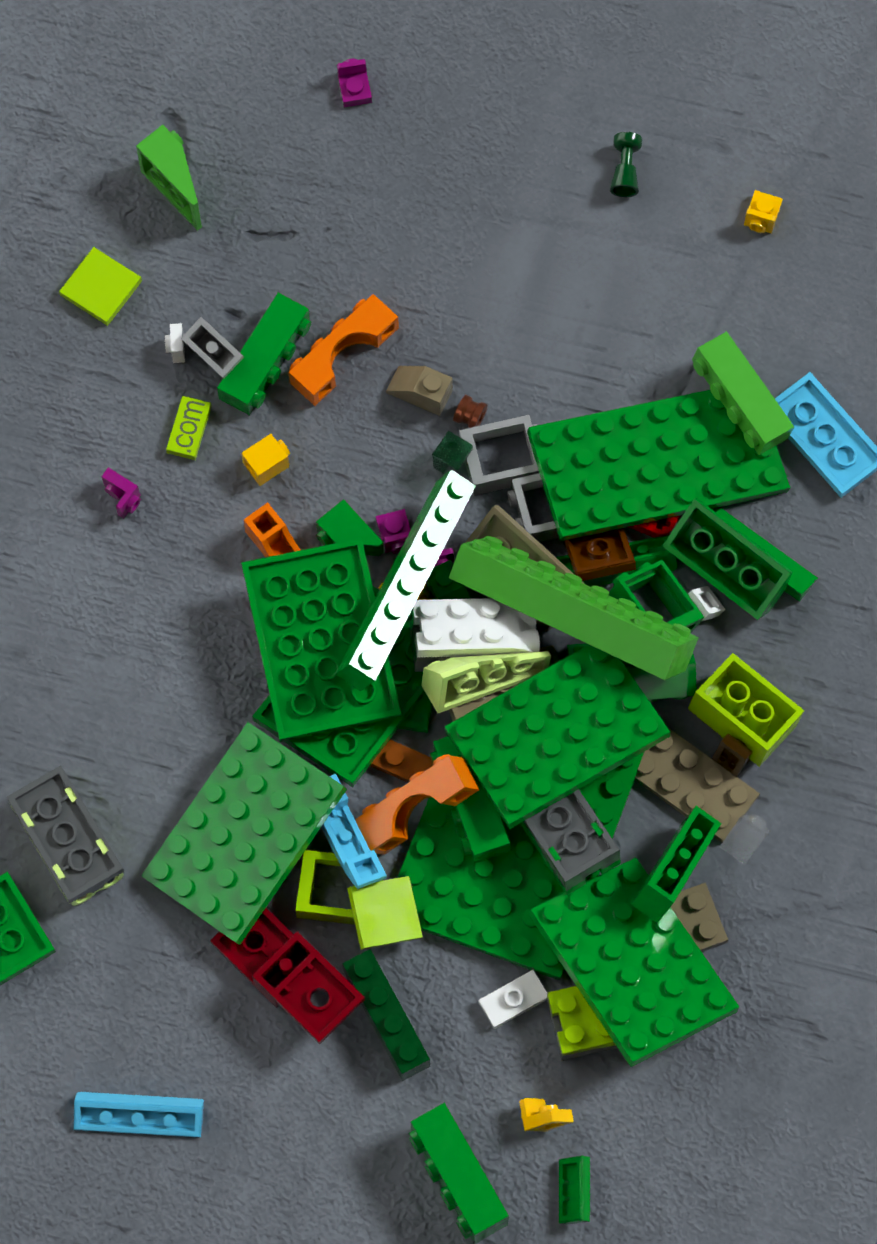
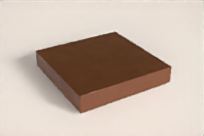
M624 528L563 541L574 575L580 577L582 581L636 570V562Z

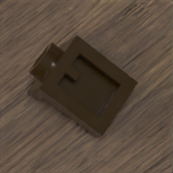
M728 733L720 742L712 759L737 777L751 761L749 758L752 751L747 748L744 742L735 739Z

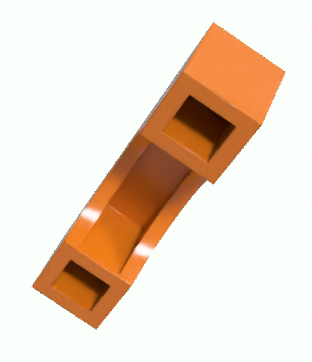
M374 294L367 300H360L354 306L352 314L346 319L341 318L333 326L332 332L325 339L319 338L312 345L311 352L304 358L299 357L290 366V384L314 406L336 387L332 364L336 356L343 349L355 344H368L378 348L399 329L398 316Z
M268 502L244 519L246 534L265 557L301 550L291 536L286 524Z
M449 754L440 756L434 760L432 767L412 775L409 778V783L389 791L386 794V798L380 803L372 804L363 809V814L356 818L355 821L370 851L374 850L376 854L385 855L408 839L409 817L413 809L424 799L433 797L440 804L457 806L480 789L465 759Z

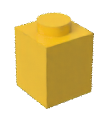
M269 434L241 453L244 466L259 486L289 468L288 456L290 451L281 439L276 441L272 434Z

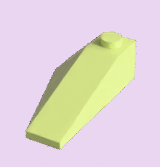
M548 651L453 657L444 661H434L427 667H424L421 686L437 713H441L522 683L548 668L551 655Z

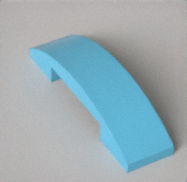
M336 774L329 776L340 783ZM344 793L322 825V829L341 867L355 887L359 889L387 878V875L375 851H370L348 807V797Z

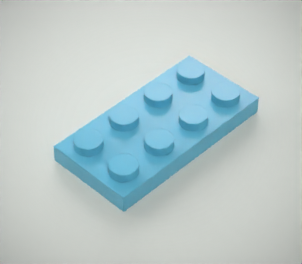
M811 372L775 398L794 425V429L788 439L841 498L877 471V446Z

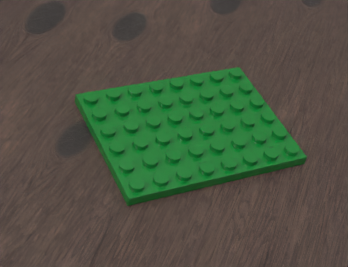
M645 751L579 789L612 839ZM430 797L398 875V878L406 876L410 878L421 931L561 980L565 968L530 918L529 913L530 909L565 893V891L522 826L518 824L509 829L501 817L510 842V851L474 863L472 854L466 856L460 840V838L465 837L462 827H456L453 822L450 809L455 807L440 804L433 797ZM597 870L585 878L586 882L599 876L600 871Z

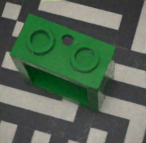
M663 560L654 564L646 562L638 567L634 573L629 575L625 572L612 582L614 586L609 591V596L618 600L619 598L630 600L636 604L635 608L645 613L646 611L632 591L649 584L674 618L667 623L686 626L691 630L690 633L693 632L704 618Z

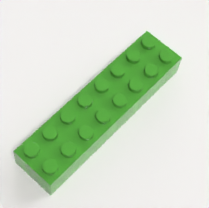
M485 536L484 538L474 539L471 542L460 545L449 576L450 579L663 680L686 671L699 638L690 634L691 630L681 624L671 625L663 621V616L652 611H646L645 613L635 608L636 604L630 600L613 598L609 596L608 590L599 586L590 587L583 584L580 577L571 573H565L564 575L556 571V567L546 561L536 562L528 558L529 554L517 548H512L511 550L502 546L503 542L495 537Z

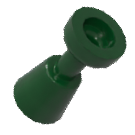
M620 132L614 136L613 146L621 152V163L616 166L610 192L618 197H633L638 194L639 190L636 167L632 165V156L634 152L641 149L642 137L633 132Z

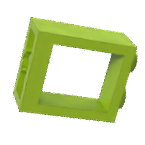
M305 850L295 910L297 918L355 925L352 909L311 905L317 864L340 867L341 865L334 853Z

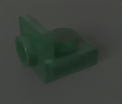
M448 431L432 453L434 469L443 474L448 467L459 470L473 450V445Z

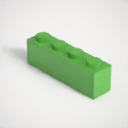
M726 331L697 348L692 358L695 371L708 382L714 398L720 400L725 406L729 419L732 423L737 424L744 433V439L748 446L754 448L758 455H761L787 440L794 429V425Z

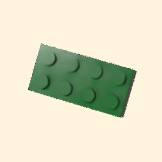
M445 1102L412 1120L411 1132L408 1133L410 1136L409 1141L417 1155L424 1154L426 1158L424 1161L426 1166L424 1167L432 1182L439 1181L442 1189L440 1191L442 1194L440 1196L449 1211L455 1209L458 1215L456 1218L458 1222L456 1224L464 1239L471 1238L473 1243L476 1244L508 1226L509 1215Z

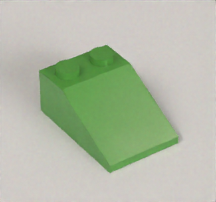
M161 125L136 145L140 170L198 231L202 228L200 212L182 146L184 144L183 140L174 130L170 132L164 125Z

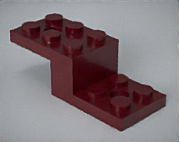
M267 908L262 912L240 945L220 931L210 940L211 944L276 1008L281 1006L319 1045L365 1000V997L298 931L295 934L291 933ZM251 934L261 935L264 939L263 945L258 949H250L246 945L248 936ZM316 991H324L328 994L329 1001L322 1007L314 1006L310 1001L312 994Z

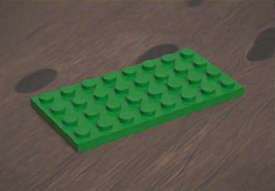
M710 390L532 426L527 430L560 541L684 515L695 498H698L709 508L713 509L787 493L790 489L777 446L758 455L754 448L748 446L744 439V433L737 424L731 422L727 415V409L720 400L714 398Z

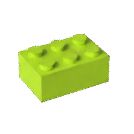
M734 653L695 692L688 707L693 714L723 738L729 733L735 739L744 742L747 748L752 751L749 759L759 767L796 728L805 711Z

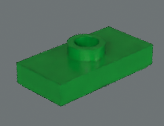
M576 1156L559 1159V1224L568 1225L590 1222V1157Z

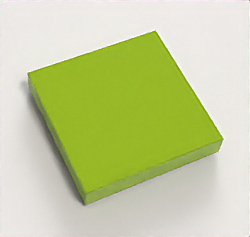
M93 247L60 289L59 293L61 297L108 326L140 285L142 278Z
M409 876L378 881L359 889L355 886L347 888L361 950L417 940L423 937Z

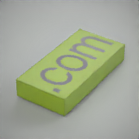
M182 396L166 448L167 454L196 460L211 411V402Z

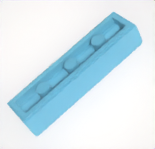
M78 1092L74 1100V1130L201 1137L204 1100Z

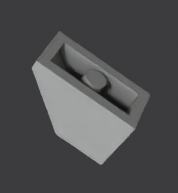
M202 317L181 338L222 378H225L244 358L234 346Z

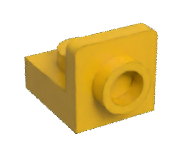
M755 190L746 212L744 226H748L751 230L758 233L767 232L772 234L783 198Z
M524 1098L519 1101L524 1131L546 1132L574 1122L571 1109H558V1105L555 1104L546 1105L544 1099Z

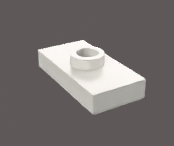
M531 970L478 1000V1003L492 1027L496 1029L546 1001L547 992L534 970Z

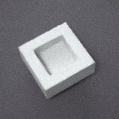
M182 323L170 324V335H165L166 353L172 354L173 363L185 362L184 341L181 339L184 335Z
M709 586L693 589L688 593L689 597L703 614L704 618L702 621L718 617L725 610Z

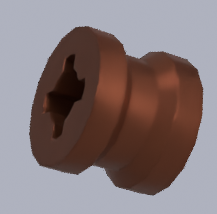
M465 394L455 411L453 421L458 424L465 423L469 428L480 426L488 405L483 402L476 403L471 396Z

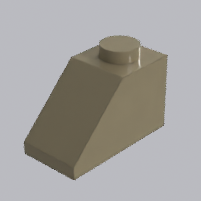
M398 366L386 393L440 416L453 391V378L427 366Z

